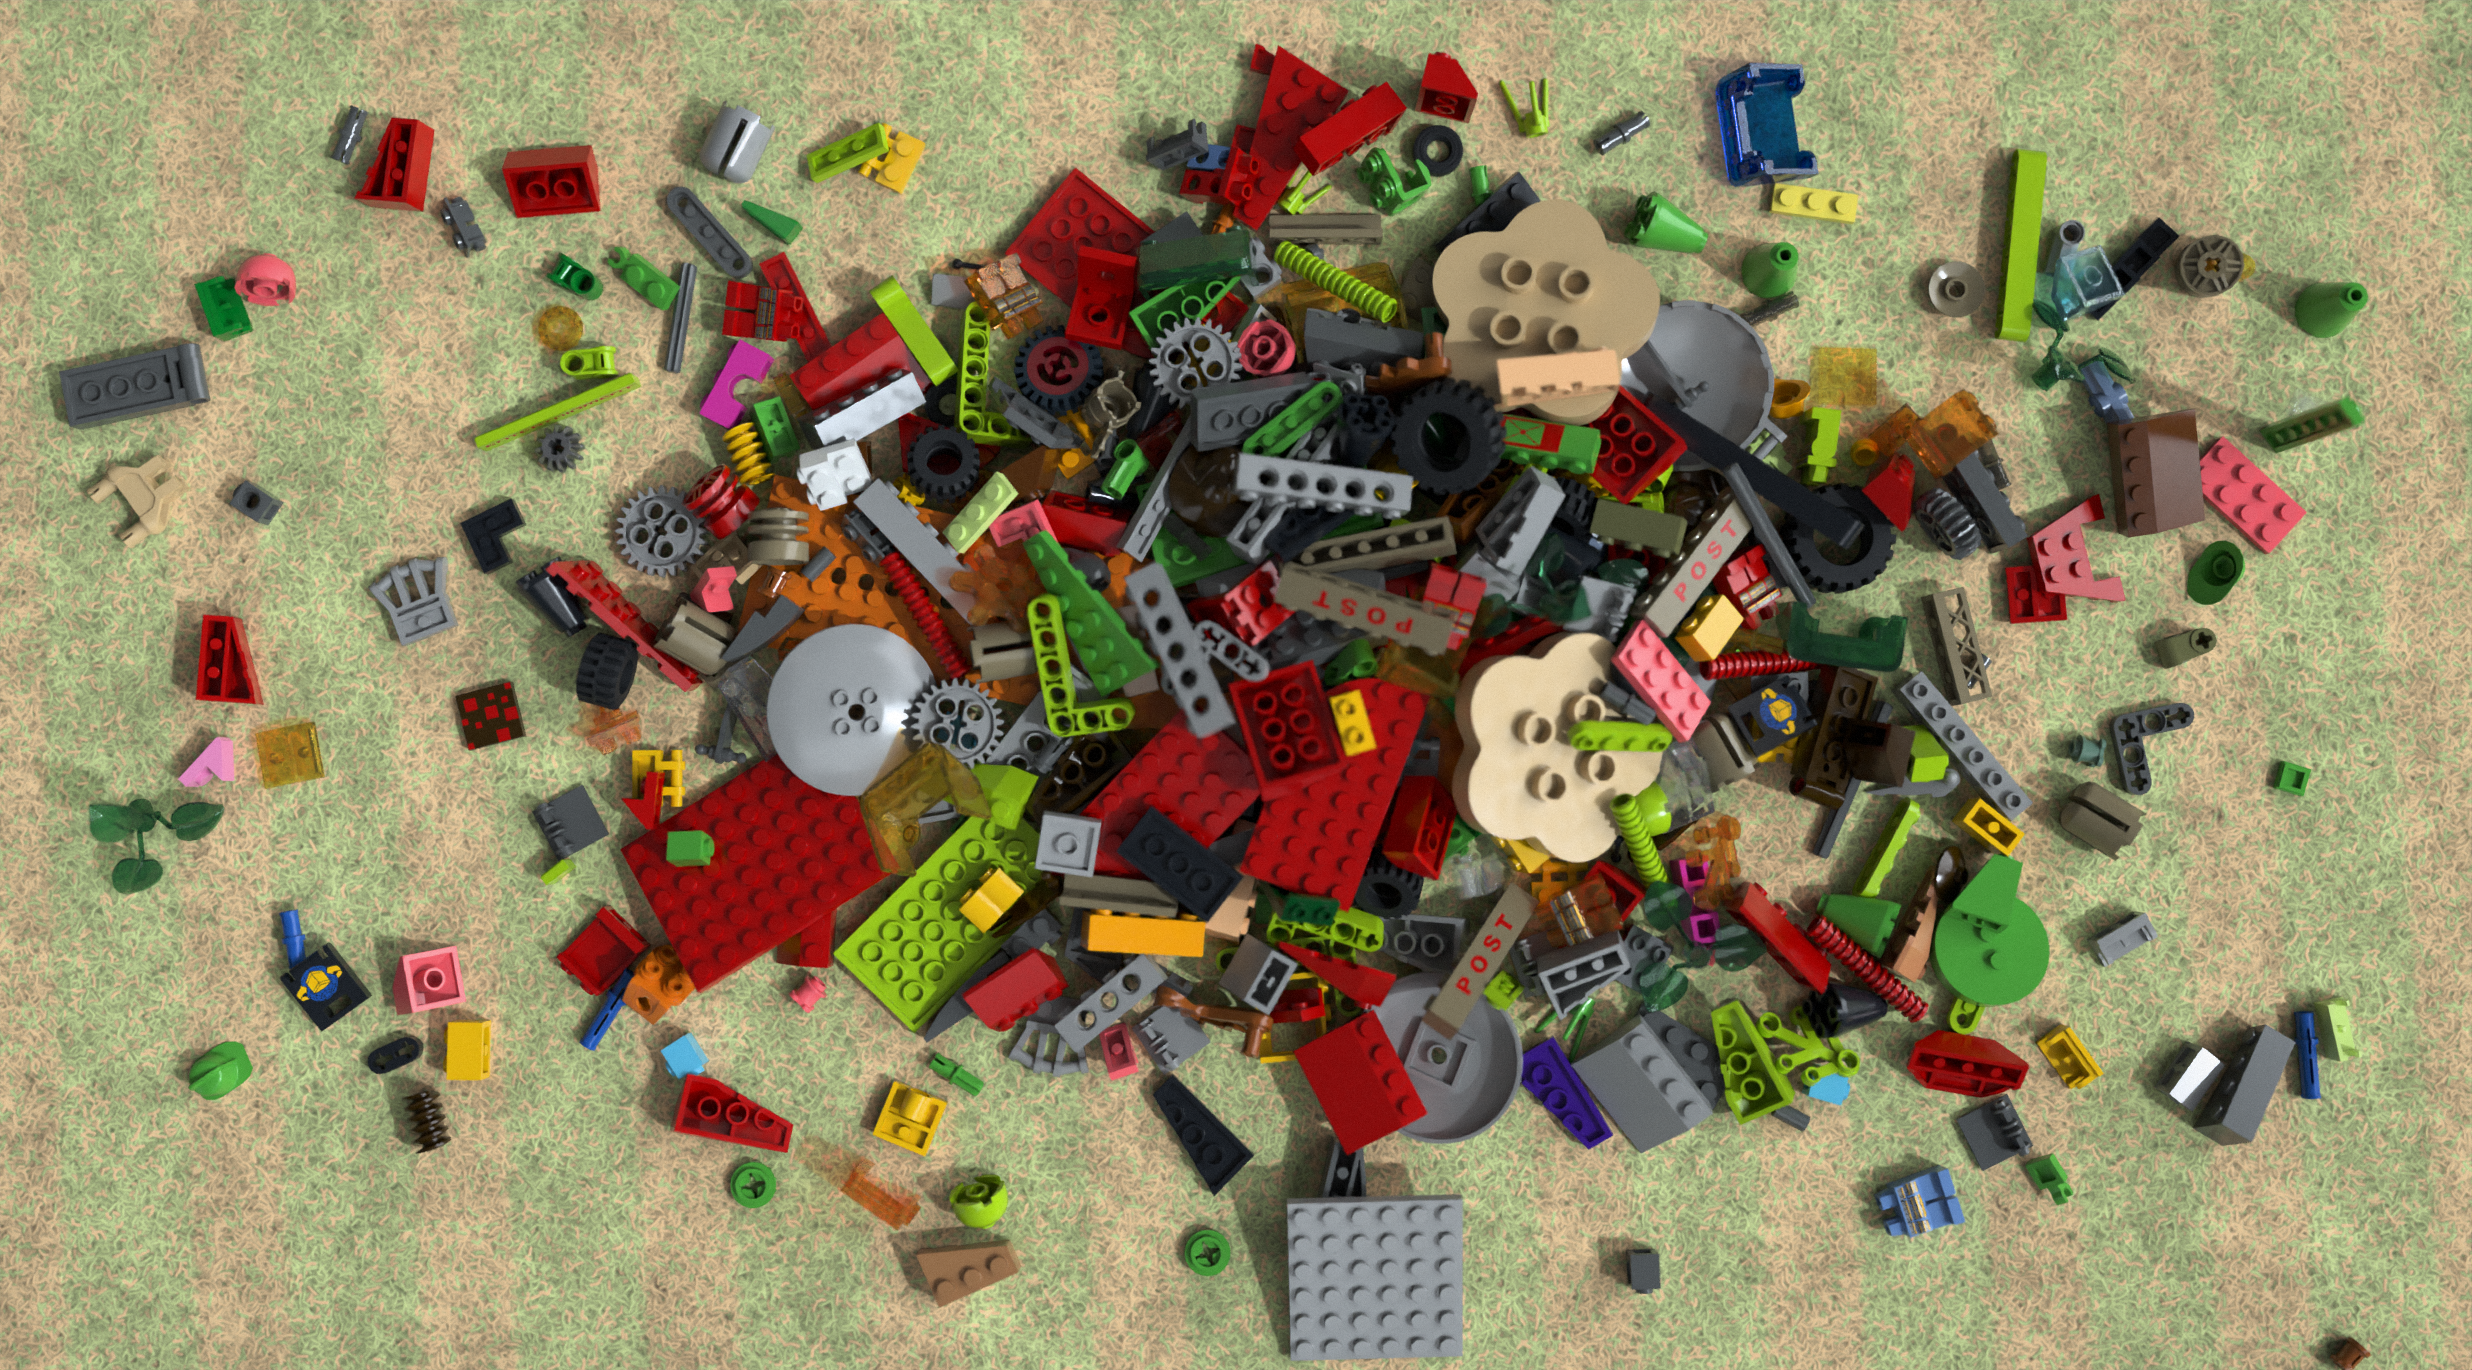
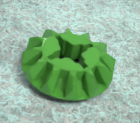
M748 1162L740 1166L731 1178L730 1187L732 1195L744 1207H762L774 1196L777 1178L774 1176L771 1168L762 1164V1162ZM751 1176L756 1181L765 1182L757 1188V1195L753 1188H743V1186L751 1181Z
M1212 1229L1199 1230L1189 1238L1186 1244V1262L1199 1275H1216L1226 1268L1230 1260L1229 1242L1222 1233ZM1204 1241L1209 1248L1219 1247L1212 1253V1264L1206 1256L1196 1257L1203 1252Z

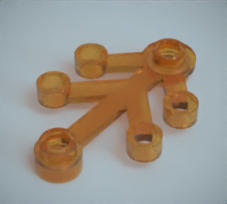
M1724 815L1718 819L1716 826L1710 828L1707 826L1696 827L1693 831V837L1697 844H1706L1711 841V838L1718 837L1716 847L1702 851L1700 849L1688 850L1686 853V862L1689 867H1699L1704 862L1711 861L1703 887H1700L1693 895L1695 905L1702 910L1716 909L1719 901L1733 899L1734 890L1730 883V878L1739 877L1741 874V867L1734 840L1739 839L1741 835V826L1735 817ZM1719 874L1721 884H1718L1715 888V883Z

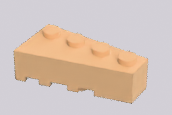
M1606 347L1590 350V352L1582 353L1567 352L1559 355L1497 360V377L1502 408L1619 391L1620 381L1615 350H1608Z
M1237 818L1232 835L1255 828L1256 823ZM1240 865L1233 867L1238 872H1240ZM1242 872L1240 873L1244 877L1205 925L1207 936L1240 945L1242 936L1247 934L1250 924V918H1248L1250 907H1255L1259 892L1255 890L1258 879Z

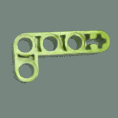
M893 275L869 290L936 387L959 371Z
M1350 907L1348 912L1338 909L1331 926L1280 921L1273 908L1268 920L1266 937L1272 945L1275 944L1276 940L1289 944L1296 928L1367 952L1377 951L1383 944V921L1375 915Z

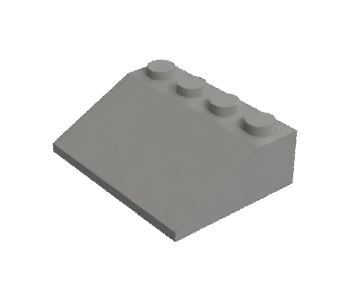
M1640 1014L1571 1063L1574 1070L1640 1153L1690 1130L1713 1114L1710 1102Z

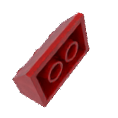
M1443 52L1429 53L1415 111L1469 124L1478 92L1457 59H1453L1449 54Z
M592 145L507 152L502 171L517 218L601 211L598 167Z
M1895 451L1870 473L1862 491L1903 532L1907 528L1913 512L1916 471L1913 469L1915 467L1914 463L1907 455L1902 454L1900 456Z
M1056 490L1050 491L1042 504V509L1058 543L1071 544L1072 548L1078 550H1087L1088 548L1098 550L1099 554L1109 557L1121 554L1122 550L1117 545L1131 521L1133 510L1119 507L1110 509L1104 504L1086 502V499L1082 496Z
M1404 776L1402 786L1398 790L1396 807L1391 815L1388 835L1383 843V853L1395 866L1438 881L1457 808L1454 798L1435 776Z
M837 909L777 946L776 963L815 968H830L834 966L833 952L835 950Z
M1031 948L964 992L962 996L988 1028L1004 1032L1011 1029L1016 1024V1020L1038 1011L1039 1005L1060 997L1063 993L1062 990L1069 987V984L1054 957L1036 948Z

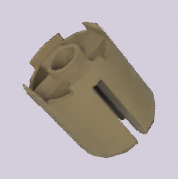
M682 597L674 605L679 608L677 612H672L669 618L663 621L654 639L657 643L653 647L703 675H712L722 669L727 661L722 659V656L737 637V631L729 623L706 612Z
M1023 618L967 627V632L973 631L974 640L970 641L971 644L969 645L973 670H979L981 679L976 680V684L1030 675L1038 671L1034 647L983 655V652L1033 644L1029 619Z
M1714 713L1701 720L1690 739L1682 743L1710 794L1719 791V788L1724 785L1727 786L1737 782L1761 767L1733 718L1728 713Z
M2088 781L2077 786L2068 796V799L2072 802L2063 804L2059 814V823L2065 831L2115 861L2120 858L2115 853L2126 844L2130 846L2141 830L2143 824L2139 822L2140 816L2147 814L2097 783Z

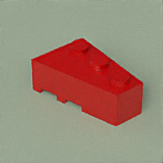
M391 118L377 148L379 154L373 167H368L366 172L368 178L362 191H357L354 199L373 208L423 212L435 130L418 119Z

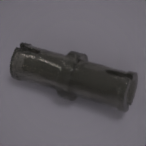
M1790 291L1772 301L1769 299L1763 301L1761 306L1741 313L1740 317L1751 327H1755L1765 321L1772 322L1779 315L1798 308L1799 301L1796 294L1794 295V292Z

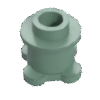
M2079 735L2070 742L2068 754L2074 763L2083 761L2087 762L2089 767H2101L2104 761L2106 740L2094 739L2092 741L2085 739V736Z

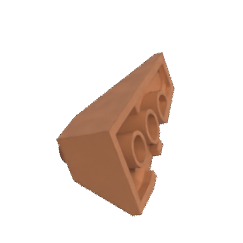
M1934 865L1929 866L1879 960L1881 967H1885L1893 974L1913 983L1917 979L1920 980L1927 970L1925 963L1929 957L1938 903L1934 887L1936 867Z

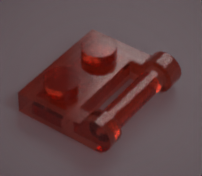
M1177 411L1168 413L1160 423L1135 440L1157 472H1159L1173 447L1166 433L1173 430L1178 437L1184 427L1181 423L1182 418Z

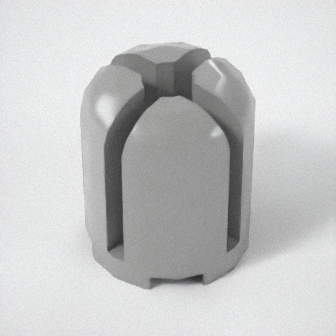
M723 101L720 111L701 148L700 160L710 172L719 175L742 126H745L723 175L724 179L730 182L745 183L751 179L775 130V126L772 124L769 129L759 123L761 117L739 105L733 110L726 107L727 102Z

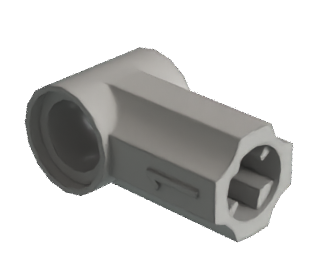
M2069 220L2053 230L2051 234L2052 243L2042 273L2057 279L2066 280L2069 278L2078 245L2085 236L2084 226L2080 222ZM2064 229H2068L2072 233V241L2064 238Z

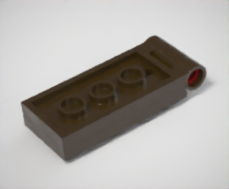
M1823 660L1809 707L1812 715L1807 717L1805 721L1807 723L1815 719L1818 725L1801 735L1790 774L1795 775L1789 783V791L1792 795L1832 810H1837L1843 805L1845 790L1851 773V767L1843 748L1849 718L1866 720L1878 681L1877 677L1841 662Z

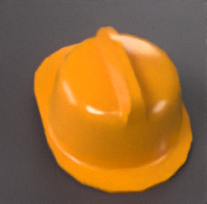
M1774 378V393L1769 415L1776 419L1802 416L1804 412V399L1810 394L1811 387L1809 384L1802 380Z

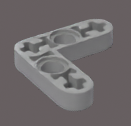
M1204 621L1193 631L1207 662L1214 655L1247 680L1259 682L1267 677L1269 665L1265 658L1220 625L1211 621ZM1214 628L1212 634L1222 641L1219 644L1209 639L1204 641L1206 635L1203 633L1204 630ZM1235 643L1239 648V654L1235 659L1229 660L1225 656V648L1228 644ZM1183 647L1175 657V660H1178L1182 657ZM1244 658L1255 664L1259 661L1258 668L1261 670L1260 673H1252L1250 675L1251 668L1241 662ZM1189 670L1191 672L1189 676L1187 674L1184 675V682L1188 687L1196 680L1195 673L1192 670ZM1163 674L1161 679L1163 690L1170 695H1174L1173 693L1176 692L1175 687L1171 689L1173 683L1171 681L1168 682Z

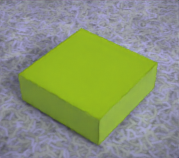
M571 859L560 860L543 873L540 878L546 885H553L575 869L576 865Z

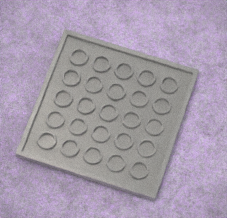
M1461 1194L1287 1199L1291 1361L1463 1356V1199Z

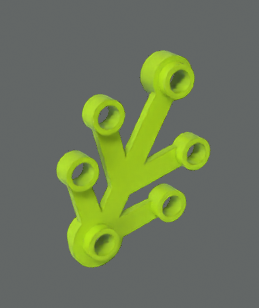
M1802 1006L1795 1007L1789 1013V1019L1794 1025L1801 1028L1805 1037L1782 1027L1780 1018L1771 1012L1764 1013L1756 1021V1029L1762 1037L1771 1038L1774 1036L1803 1050L1791 1055L1783 1054L1776 1059L1775 1067L1782 1074H1787L1795 1066L1817 1058H1821L1829 1063L1818 1068L1810 1066L1802 1072L1801 1079L1807 1086H1814L1822 1078L1835 1073L1842 1077L1850 1078L1859 1071L1860 1059L1858 1055L1850 1049H1844L1838 1037L1826 1038L1831 1050L1823 1046L1820 1039L1816 1037L1808 1016L1803 1013ZM1796 1012L1802 1016V1019L1796 1016ZM1763 1024L1767 1025L1769 1027V1030L1766 1029ZM1782 1060L1788 1064V1068L1782 1064ZM1808 1073L1814 1076V1080L1809 1078Z

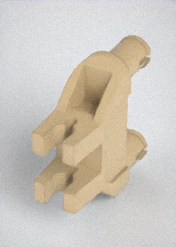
M156 455L139 468L111 466L106 470V476L86 490L89 495L93 494L90 497L98 504L102 503L103 500L118 489L121 491L139 516L137 523L119 535L122 540L126 538L123 542L131 549L149 535H159L164 531L168 524L172 502L190 489L184 479L178 480L174 476L161 486L157 483L156 480L174 467L167 457L162 459L160 455Z

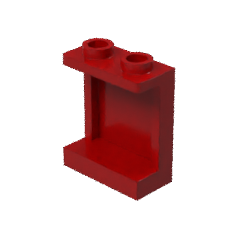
M611 905L603 906L597 912V918L565 951L560 952L556 956L561 962L559 966L562 970L571 976L574 974L581 981V988L590 995L595 994L599 996L604 994L623 974L624 969H628L651 945Z

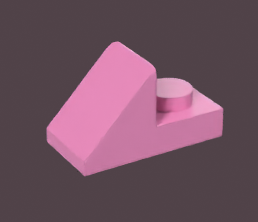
M216 737L178 780L186 787H199L207 784L212 779L214 773L223 781H234L233 741L229 737Z

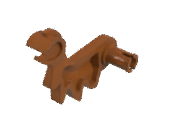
M1432 333L1433 339H1431L1430 334L1424 336L1426 347L1425 359L1415 360L1405 357L1398 361L1395 368L1381 364L1378 370L1379 377L1365 376V387L1368 389V395H1381L1389 401L1388 406L1393 411L1403 401L1401 392L1426 386L1436 380L1440 382L1452 374V361L1444 357L1443 335L1441 333Z
M1161 985L1157 987L1152 1006L1179 1009L1182 1017L1192 1018L1201 1025L1208 1023L1232 1032V1029L1245 1033L1240 1054L1253 1058V1056L1258 1058L1262 1036L1266 1032H1271L1274 1021L1270 1015L1257 1009L1225 1005L1192 1004L1185 996Z

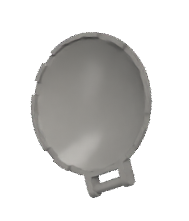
M1682 300L1659 306L1656 324L1649 338L1650 342L1676 378L1679 379L1685 390L1690 387L1695 388L1702 381L1709 383V390L1699 394L1698 399L1693 402L1694 405L1690 408L1685 407L1682 411L1743 449L1765 429L1770 435L1753 452L1754 456L1763 460L1778 442L1782 443L1787 438V435L1767 418L1774 393V373L1767 348L1760 336L1739 315L1717 304L1696 300ZM1644 346L1622 361L1620 385L1638 401H1642L1648 390L1669 403H1672L1673 399L1678 396ZM1687 449L1673 463V470L1697 471L1714 467Z

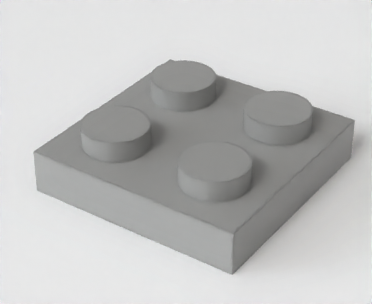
M1044 811L1035 869L1092 877L1102 819Z

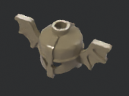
M1114 364L1113 368H1108L1106 380L1099 387L1093 389L1084 402V408L1090 421L1101 429L1093 442L1091 458L1096 460L1098 454L1105 450L1108 436L1113 433L1114 429L1127 424L1129 418L1141 406V402H1137L1133 392L1124 386V381L1121 379L1125 372L1120 370L1121 366L1118 364Z

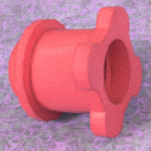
M806 976L804 978L805 982L798 989L795 988L789 993L791 998L807 1013L815 1008L813 1005L821 997L825 998L827 996L824 991L827 988L826 985L816 976L813 978Z

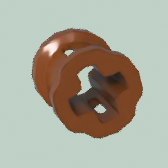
M768 565L767 570L769 572L763 586L758 587L757 591L778 600L787 580L791 579L792 575Z
M2348 1336L2346 1339L2347 1343L2336 1355L2332 1354L2330 1356V1360L2341 1370H2353L2364 1358L2371 1356L2359 1342Z

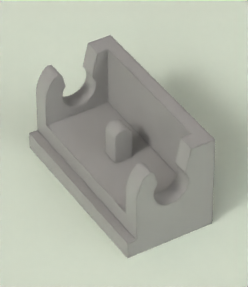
M2135 911L2087 939L2103 967L2109 966L2116 959L2147 941L2149 942L2158 937L2145 912Z
M2187 1041L2155 1088L2178 1105L2180 1103L2186 1109L2193 1111L2225 1064L2203 1047Z

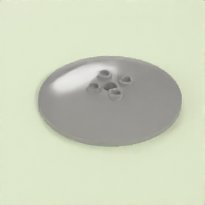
M844 624L823 629L797 644L783 659L774 674L766 704V718L770 738L786 766L804 782L817 789L845 796L867 795L885 790L911 774L928 753L927 750L917 751L922 744L921 741H912V738L919 733L910 729L911 725L918 723L917 720L911 718V714L920 713V710L914 705L916 702L925 704L921 695L923 692L930 696L932 695L930 687L932 685L937 687L935 678L921 654L903 638L890 631L865 624ZM853 704H861L864 708V713L859 719H851L848 715V710ZM937 729L933 731V739H935Z
M1429 971L1414 973L1394 981L1381 1007L1372 1005L1371 1010L1374 1009L1428 1112L1427 1115L1397 1130V1132L1426 1143L1449 1144L1468 1140L1483 1133L1504 1115L1513 1102L1521 1082L1523 1054L1520 1037L1507 1010L1504 1011L1502 1008L1498 1010L1486 1001L1487 996L1483 992L1451 1040H1448L1422 1022L1421 1019L1426 1013V1010L1422 1007L1431 994L1437 996L1441 990L1437 987V984L1445 973ZM1439 1047L1445 1050L1447 1054L1446 1061H1436L1432 1056L1433 1049Z

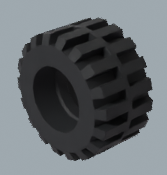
M938 425V430L935 431L930 427L926 429V435L920 432L916 436L917 442L912 441L910 452H908L907 456L908 475L910 476L911 485L916 486V492L919 495L924 493L926 500L931 502L932 498H936L937 504H943V500L947 499L949 504L955 503V497H959L961 500L964 499L966 491L971 493L974 489V483H977L979 478L978 448H975L974 440L972 438L967 440V433L963 430L957 433V427L950 426V430H946L944 425ZM946 454L957 459L961 466L952 474L938 475L927 467V463L937 455Z
M1565 477L1555 478L1565 497L1553 516L1550 525L1588 543L1592 537L1590 529L1599 498H1596V494L1592 490H1588L1587 486L1583 483L1579 484L1576 480H1568Z
M601 632L595 635L587 645L580 661L576 679L578 700L611 710L618 709L626 699L634 681L638 663L636 643Z
M1378 844L1377 847L1373 846L1353 898V903L1357 907H1362L1361 911L1369 912L1384 919L1390 920V917L1399 919L1402 918V915L1408 916L1418 906L1424 877L1395 866L1383 853V844Z

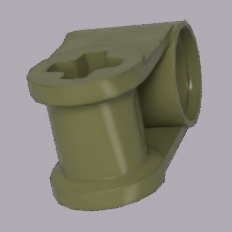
M2199 628L2166 637L2164 640H2158L2154 642L2164 669H2168L2212 651L2216 646L2217 639L2214 632L2210 629ZM2199 637H2201L2202 642L2199 643V645H2196L2195 640H2198Z

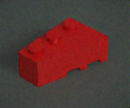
M203 614L196 700L264 705L242 619L232 616Z

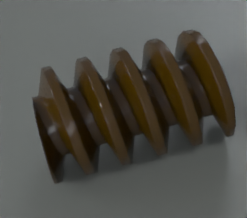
M428 1090L401 1098L402 1100L411 1101V1104L406 1106L404 1111L414 1112V1115L407 1119V1123H417V1126L410 1130V1134H419L420 1137L412 1143L413 1145H422L423 1148L415 1154L440 1148L451 1141L450 1136H441L442 1133L448 1130V1126L438 1124L446 1118L445 1114H436V1111L443 1107L442 1103L433 1102V1100L440 1096L439 1092Z

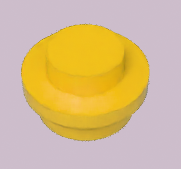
M1871 439L1857 440L1851 446L1850 456L1856 464L1869 466L1878 459L1879 446Z

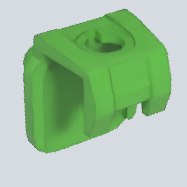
M1374 147L1363 159L1360 167L1357 168V176L1362 184L1367 183L1370 185L1373 191L1369 194L1372 206L1376 209H1385L1388 216L1392 217L1418 202L1430 188L1431 177L1428 168L1419 159L1413 163L1416 173L1414 174L1410 170L1405 173V177L1412 190L1404 193L1402 182L1386 151L1383 148Z

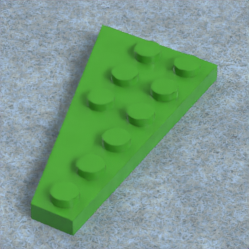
M1047 530L1037 533L1022 543L1047 592L1058 599L1062 621L1101 697L1161 666L1155 658L1150 660L1142 650L1144 645L1138 638L1133 639L1125 630V622L1097 589L1092 591L1086 584L1085 580L1087 577L1081 570L1075 571L1068 562L1067 553Z

